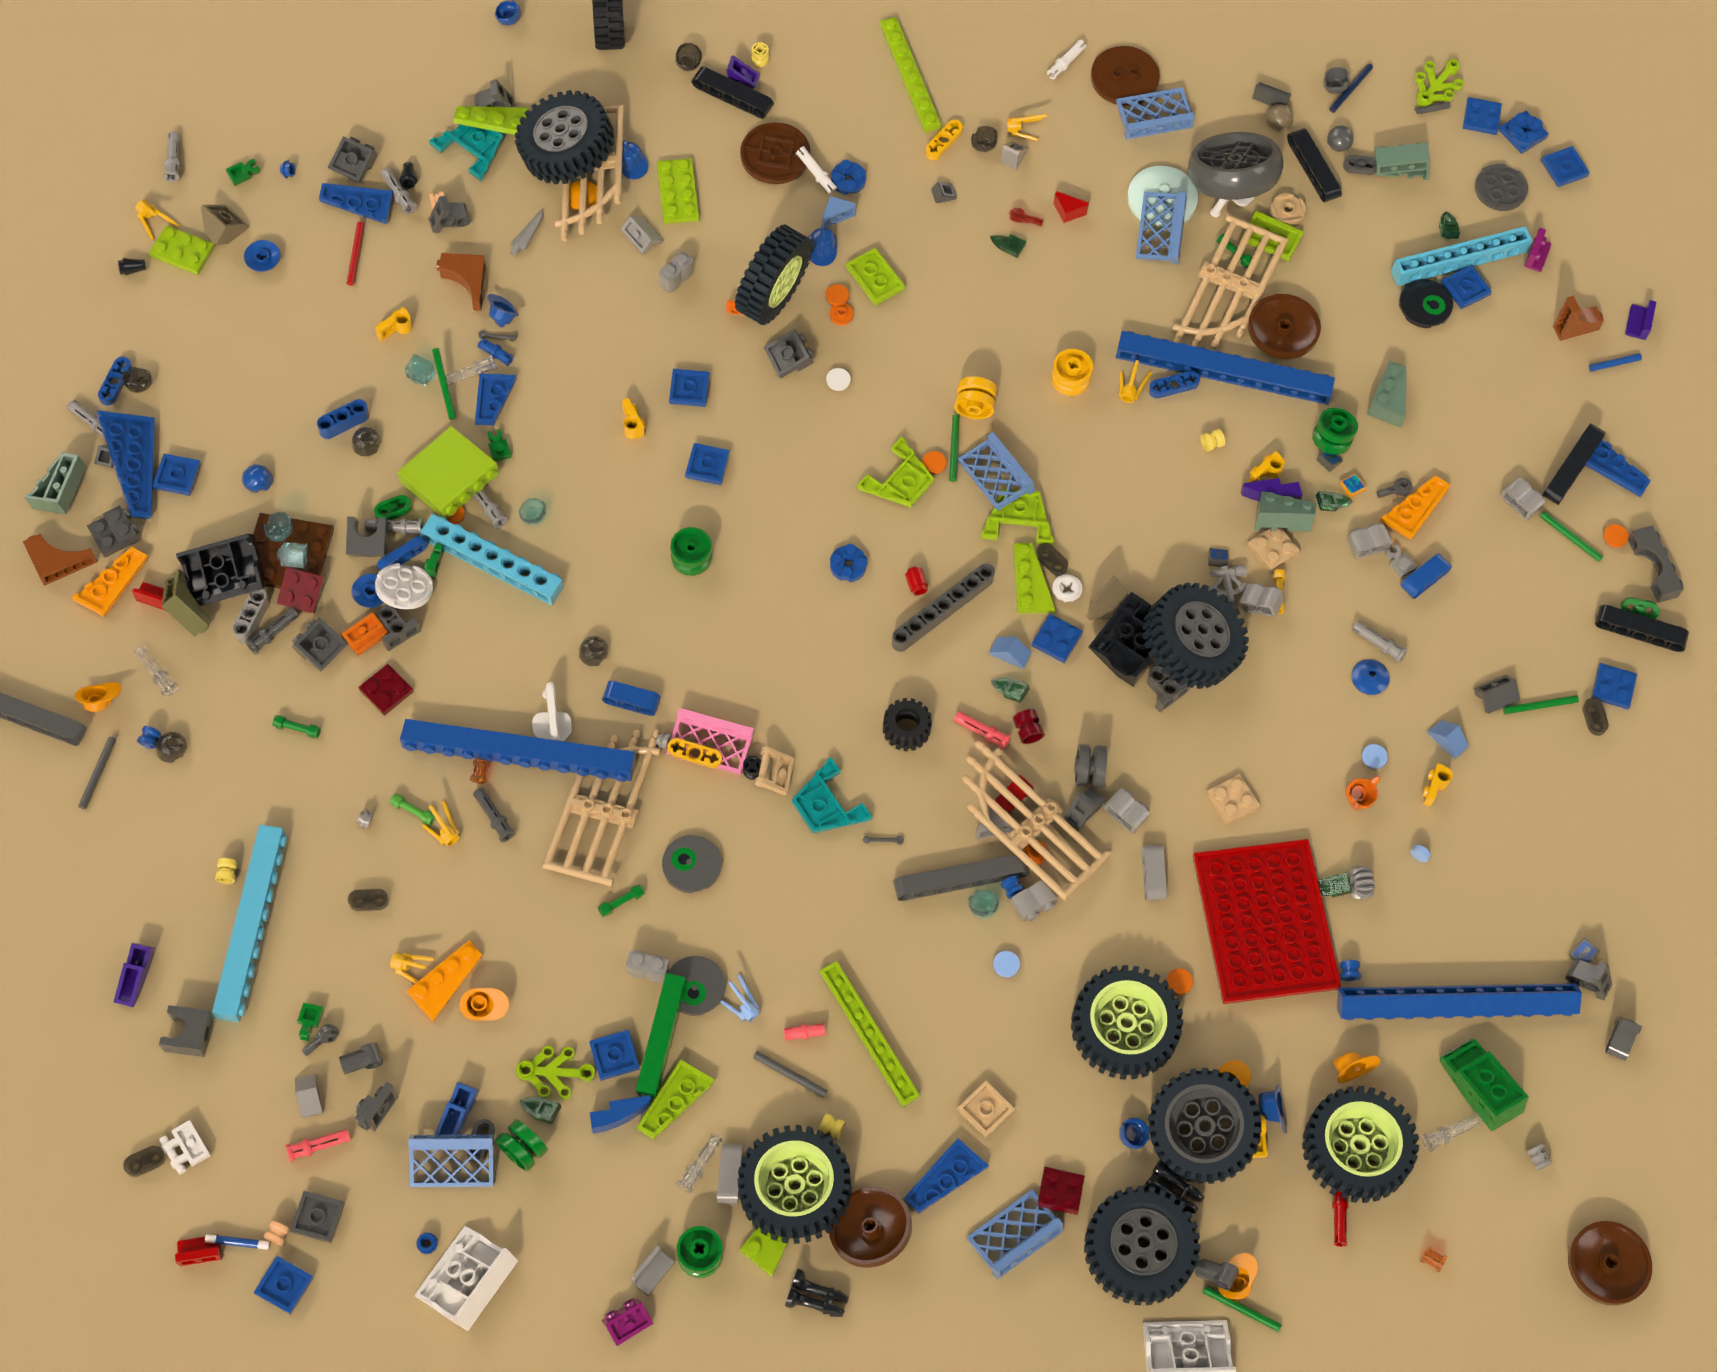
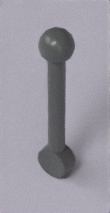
M484 331L478 333L480 339L490 337L509 339L510 341L516 340L514 334L507 336L486 334Z
M902 836L897 838L863 837V842L866 844L869 842H896L901 845L904 841Z

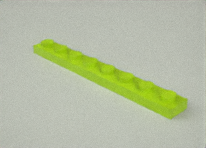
M892 17L880 20L881 30L924 133L941 129V123L897 18Z
M836 961L821 969L820 975L901 1107L903 1108L919 1099L918 1091L839 963Z

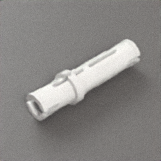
M1078 40L1061 58L1055 61V64L1047 71V75L1052 73L1049 78L1055 79L1062 71H1065L1068 65L1086 48V43L1081 46L1084 43L1083 40Z
M801 147V151L798 150L796 155L815 176L816 182L820 183L828 194H831L832 190L835 191L837 189V186L830 180L828 173L822 170L805 147Z

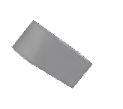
M264 589L249 593L233 624V632L240 643H245L247 639L253 638L269 607V599Z
M1143 845L1142 866L1145 900H1166L1167 889L1163 845Z
M722 1144L717 1203L738 1204L739 1190L737 1178H739L738 1170L741 1167L743 1145Z

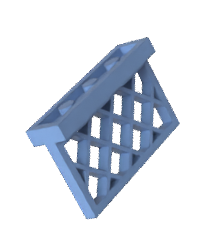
M1183 87L1116 99L1117 108L1125 129L1124 135L1126 140L1193 127L1195 116L1190 111ZM1180 94L1181 99L1178 102L1172 99L1171 96ZM1158 97L1165 99L1163 104L1154 100ZM1144 100L1149 104L1145 108L1138 104V102ZM1167 102L1176 105V107L1171 110L1165 107ZM1128 103L1132 107L1130 110L1122 107V104ZM1151 104L1159 108L1157 113L1149 110ZM1180 107L1185 110L1186 114H1179L1176 110ZM1134 108H1137L1143 112L1138 116L1132 113ZM1163 110L1170 115L1169 117H1162L1159 114ZM1145 113L1151 115L1153 119L1146 120L1142 117ZM1128 116L1136 119L1137 121L1135 123L1128 124L1127 118Z
M1179 191V194L1144 192L1136 259L1171 261L1172 264H1179L1187 203L1186 192ZM1147 198H1156L1158 202L1150 207L1147 203ZM1167 199H1175V204L1170 208L1163 203ZM1162 205L1166 211L1158 216L1154 209ZM1152 212L1156 218L1148 223L1145 220V216ZM1169 213L1173 220L1166 225L1161 218ZM1160 221L1164 227L1156 232L1152 225ZM1149 228L1154 235L1146 239L1143 236V232ZM1167 229L1171 236L1164 241L1160 234ZM1157 237L1162 243L1154 248L1149 242ZM1145 245H1148L1152 250L1148 254H1140L1141 249ZM1165 246L1169 250L1168 256L1160 255L1157 251Z
M992 432L987 435L988 439L957 459L994 508L999 511L1026 493L1032 494L1035 492V487L1031 478L995 433ZM989 447L991 450L990 455H981V450ZM969 458H976L974 465H968L964 461ZM979 459L988 460L987 466H978ZM991 461H1000V467H990ZM976 470L985 471L984 478L976 477ZM989 471L998 472L997 479L987 478ZM1001 473H1009L1010 479H1000ZM986 482L995 483L994 490L985 489ZM1007 484V491H998V485ZM1011 485L1020 486L1021 488L1017 492H1010ZM996 495L1005 496V499L999 504L995 501Z
M494 1134L411 1135L409 1137L410 1187L494 1186ZM480 1149H489V1158L483 1163L475 1154ZM414 1150H423L428 1157L420 1163L414 1158ZM437 1150H444L449 1155L442 1163L433 1156ZM458 1150H465L470 1155L463 1163L454 1155ZM429 1158L438 1165L432 1173L423 1166ZM450 1158L460 1165L453 1173L444 1166ZM471 1158H474L481 1165L474 1173L465 1166ZM440 1168L449 1175L445 1181H438L433 1176ZM461 1168L470 1175L466 1181H459L454 1176ZM484 1168L489 1173V1181H480L475 1175ZM419 1169L429 1176L424 1182H415V1173Z
M1033 1189L967 1236L969 1243L989 1266L997 1280L1063 1232V1223L1049 1209L1040 1207L1042 1210H1039V1206H1036V1209L1024 1208L1025 1202L1031 1197L1036 1203L1038 1202V1195ZM1012 1211L1021 1212L1020 1221L1008 1220V1214ZM1023 1212L1035 1214L1034 1223L1022 1222ZM1038 1214L1047 1215L1051 1221L1047 1224H1037ZM995 1223L1004 1224L1003 1233L991 1232L992 1226ZM1007 1224L1019 1226L1018 1235L1006 1234ZM1021 1227H1033V1234L1029 1237L1020 1236ZM979 1235L988 1236L987 1245H979L974 1239ZM990 1237L1002 1238L1001 1247L989 1246ZM1005 1238L1017 1239V1245L1012 1249L1004 1248ZM988 1251H1000V1258L992 1263L988 1258Z

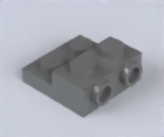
M343 136L328 168L361 183L367 169H371L378 154L374 151L375 148L367 143L362 145L358 139L352 136L350 138Z
M795 329L764 347L780 378L796 369L799 372L814 363L812 359L815 356L810 347L806 348L804 344L807 342L802 332L799 334Z
M120 505L103 513V518L87 525L105 558L139 541L137 526L135 523L130 524V514L126 508L122 510Z
M319 617L316 621L312 619L306 625L307 631L303 635L299 633L292 640L294 643L292 648L321 672L348 643Z
M388 1082L378 1088L375 1093V1099L367 1095L365 1099L360 1100L356 1107L357 1115L355 1119L358 1121L357 1124L366 1131L371 1129L375 1132L398 1099L394 1086Z

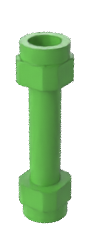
M395 793L390 800L391 805L397 809L401 807L420 817L421 821L425 824L432 825L436 819L431 811L421 810L405 801V798Z

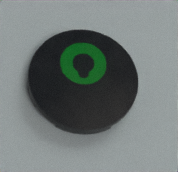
M1421 279L1413 281L1404 287L1399 298V307L1406 317L1405 319L1411 324L1421 328H1431L1444 324L1448 320L1453 309V299L1443 285L1432 280Z

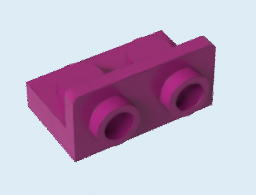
M1539 228L1524 266L1538 272L1542 271L1552 245L1544 237L1545 229Z
M634 1298L629 1299L623 1304L624 1307L617 1311L612 1310L608 1312L605 1318L601 1320L616 1346L654 1324L643 1303L638 1298L635 1300Z

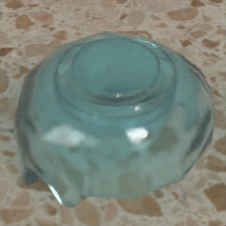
M537 498L528 499L519 509L520 518L530 526H537L546 519L547 507L542 500Z
M285 512L271 514L268 523L264 524L266 537L274 542H281L290 537L293 532L290 516Z
M977 890L972 897L969 896L968 898L970 911L979 919H988L999 909L997 896L988 890Z

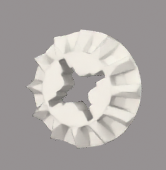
M1068 574L1057 577L1052 586L1053 594H1055L1058 600L1064 601V603L1069 601L1073 603L1074 600L1079 599L1083 589L1080 580ZM1071 586L1070 591L1063 593L1064 587Z

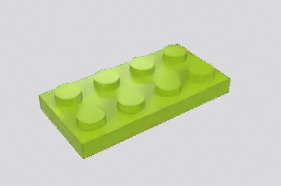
M692 158L657 161L664 224L699 221Z

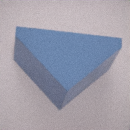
M830 196L823 214L822 225L827 228L854 217L856 212L855 203Z
M997 637L989 654L1024 669L1031 651L1017 637Z
M1440 720L1427 732L1454 759L1469 747L1460 726Z

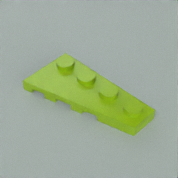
M456 106L453 123L515 135V132H518L516 129L517 125H522L519 120L521 117L526 118L525 112L529 108Z
M1014 543L1017 614L1055 613V607L1033 543Z
M680 1059L638 1124L637 1130L655 1140L715 1083V1079Z
M789 1202V1204H787L785 1208L791 1210L795 1208L796 1205L792 1202ZM759 1227L740 1248V1252L772 1277L787 1243H782V1238L779 1236L777 1241L771 1239L770 1233H767L766 1236L761 1234Z

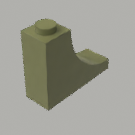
M179 569L165 581L161 607L195 637L199 633H204L209 628L210 616L193 598L187 587L185 574Z

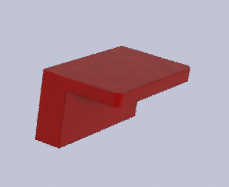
M142 582L139 589L133 588L132 593L136 601L165 610L161 607L164 588Z
M205 1237L177 1242L178 1253L175 1254V1262L179 1267L222 1260L221 1244L205 1243Z

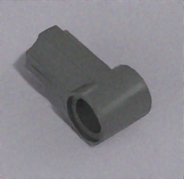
M377 1043L366 1044L358 1051L339 1057L344 1075L363 1068L373 1069L383 1064Z
M1204 1258L1198 1260L1195 1270L1197 1277L1212 1281L1224 1290L1231 1289L1239 1273V1269L1231 1263L1223 1262L1219 1264Z

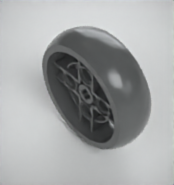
M1230 132L1209 137L1197 144L1191 152L1188 161V173L1192 184L1202 194L1217 199L1239 200L1259 196L1275 187L1281 178L1284 161L1280 148L1272 139L1256 133Z

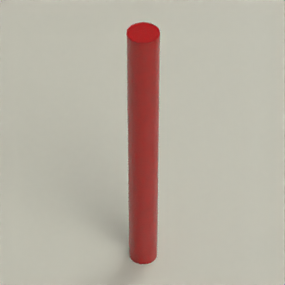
M361 221L357 222L346 283L349 286H353L364 228V223Z

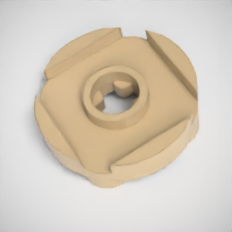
M1279 194L1271 203L1270 215L1272 218L1285 224L1295 226L1303 220L1306 211L1305 203L1301 198L1293 197L1294 194ZM1285 207L1292 211L1286 212Z

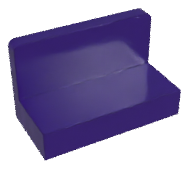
M1649 300L1646 307L1631 305L1625 335L1643 340L1647 339L1652 327L1656 301Z

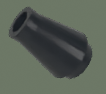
M411 162L403 164L399 179L402 187L406 189L413 188L417 183L414 165Z
M122 258V260H118L120 275L125 274L127 276L146 270L144 259Z

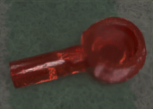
M1014 208L1009 211V218L1014 222L1032 223L1042 227L1043 219L1028 216L1021 208Z

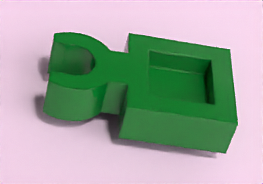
M251 159L246 165L240 162L227 168L226 173L233 185L236 186L249 180V174H258L260 168L259 166L253 168L256 162L255 159Z
M497 429V436H492L491 432L488 431V439L491 442L488 443L492 459L495 462L511 458L507 440L502 439L500 429Z
M435 543L430 559H426L424 570H426L431 579L436 578L440 559L444 552V549H442L443 544Z

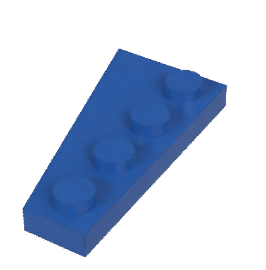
M322 183L319 195L320 202L384 224L388 223L393 191Z
M1602 440L1585 466L1641 497L1651 480L1634 465L1625 461L1626 458L1622 454L1618 455L1607 441L1604 442Z
M957 1139L903 1198V1201L920 1214L987 1169L989 1165L962 1141Z

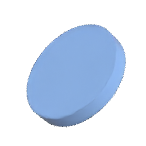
M1377 744L1366 746L1362 752L1363 763L1371 769L1382 768L1388 760L1386 750Z
M1010 951L998 953L993 961V968L1001 977L1014 976L1020 967L1019 958Z

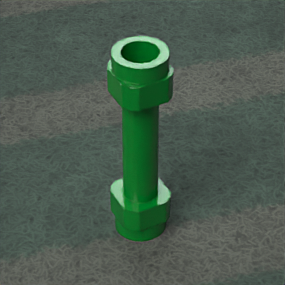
M1221 234L1218 237V239L1216 240L1217 243L1220 244L1224 234ZM1229 240L1226 248L1235 254L1237 247ZM1243 253L1240 258V264L1248 268L1252 257L1249 254L1245 255Z
M275 715L272 726L278 729L285 727L306 733L310 738H318L321 732V727H317V725L310 724V726L286 720V717L281 715Z
M640 884L630 888L628 893L609 903L603 902L597 907L602 917L608 916L612 913L611 910L633 898L637 900L645 895Z

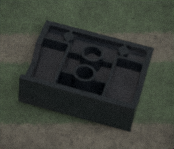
M247 533L176 553V557L181 563L185 574L187 587L199 606L264 589L260 554L255 535Z
M1133 592L1128 595L1088 647L1117 677L1132 687L1135 686L1156 658L1155 656L1150 658L1148 653L1151 651V648L1145 647L1148 639H1143V633L1146 631L1143 629V624L1146 622L1144 619L1152 606Z

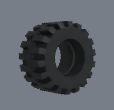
M903 698L902 702L899 699L896 700L895 704L891 703L888 710L886 709L883 719L884 738L886 741L889 740L891 746L896 745L895 749L897 750L904 748L903 751H908L911 748L914 751L916 746L921 748L923 742L926 743L928 736H930L932 725L931 713L928 712L926 706L922 707V702L918 701L916 703L915 699L911 698V701H907V698ZM902 719H911L917 723L918 727L914 730L906 731L899 728L896 723Z

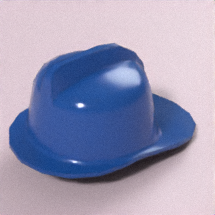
M624 140L622 174L628 179H640L647 173V160L637 144Z
M821 225V228L815 229L809 236L813 241V251L810 254V260L818 266H827L836 258L837 239L830 229Z
M489 294L487 296L491 303L489 316L499 327L502 328L505 324H510L515 316H519L513 305L505 298L496 294Z
M1278 1084L1276 1090L1260 1093L1259 1110L1266 1120L1281 1123L1284 1133H1287V1125L1282 1107V1092Z

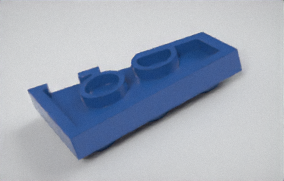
M480 373L475 425H495L517 380L516 375Z

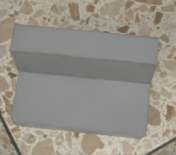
M630 216L621 228V231L642 254H646L653 243H662L664 241L643 217Z
M657 1245L631 1277L632 1284L649 1296L675 1264V1261L663 1253L661 1247Z

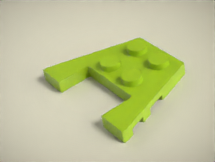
M901 436L891 447V451L903 459L904 462L884 484H881L867 474L857 484V489L911 508L934 483V478Z
M1010 489V492L1019 491L1018 489ZM1035 491L1030 495L1026 493L999 511L993 508L981 532L980 539L997 540L999 523L1037 527L1036 544L1053 546L1054 540L1053 536H1051L1040 492ZM999 495L996 503L1002 502L1005 496Z

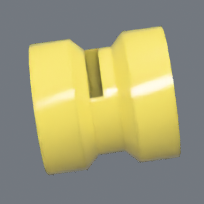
M758 42L752 46V63L757 67H763L769 61V48L765 43Z
M1215 429L1210 434H1202L1201 443L1205 451L1209 452L1214 447L1220 448L1224 446L1225 438L1220 429Z
M229 858L218 859L217 867L219 869L215 874V880L224 884L234 883L236 878L234 872L237 869L238 862Z
M826 1113L819 1130L823 1134L830 1133L831 1138L838 1140L845 1121L841 1119L835 1121L832 1115Z

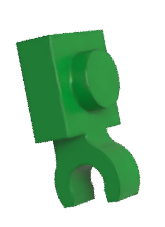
M303 1002L297 1020L298 1024L302 1025L299 1032L300 1040L308 1042L312 1027L318 1028L324 1011L322 1006Z

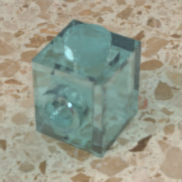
M416 354L412 356L405 367L407 378L416 384L426 386L435 376L433 363Z
M285 542L278 549L277 553L280 566L303 568L307 563V544Z

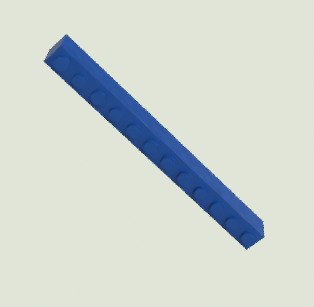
M1131 331L1121 332L1116 354L1117 359L1131 362L1138 360L1140 364L1181 373L1195 371L1203 378L1326 405L1330 402L1335 377H1330L1326 374L1321 375L1308 370L1303 371L1290 366L1276 365L1272 362L1267 363L1257 359L1244 358L1239 355L1226 354L1221 351H1212L1203 347L1189 346L1185 343L1171 342L1167 339L1153 338L1149 335H1139Z
M405 719L400 736L402 748L408 751L420 750L428 754L441 753L448 757L461 756L465 759H481L484 762L496 761L504 765L516 764L524 768L537 767L545 771L551 769L561 773L572 772L580 776L592 775L600 779L613 778L621 782L626 780L632 781L636 763L634 751Z
M1576 983L1338 988L1337 1011L1341 1019L1354 1020L1355 1018H1364L1366 1020L1385 1018L1390 1020L1394 1018L1413 1019L1414 1017L1432 1019L1434 1017L1453 1018L1456 1016H1463L1465 1018L1484 1016L1490 1018L1493 1016L1512 1017L1513 1015L1531 1017L1533 1015L1552 1016L1559 1014L1571 1016L1573 1014H1580L1582 992Z

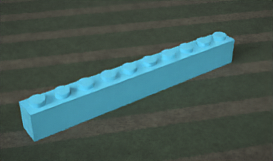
M259 825L212 1010L215 1019L240 1022L241 1016L245 1014L246 1004L244 1002L245 998L249 997L251 990L249 985L250 978H253L255 974L254 962L260 954V947L258 945L259 941L264 938L265 929L263 925L264 921H267L269 918L268 905L269 902L272 903L274 891L272 889L273 885L277 884L278 865L281 866L283 861V854L281 852L282 848L287 845V836L283 828Z

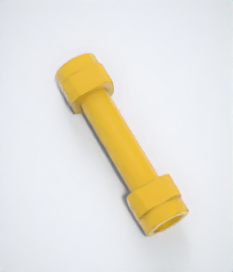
M1276 569L1273 574L1275 587H1278L1283 593V582L1286 581L1285 570ZM1284 602L1282 603V605H1281V607H1280V609H1279L1278 614H1283V613H1284V610H1285V604H1284Z

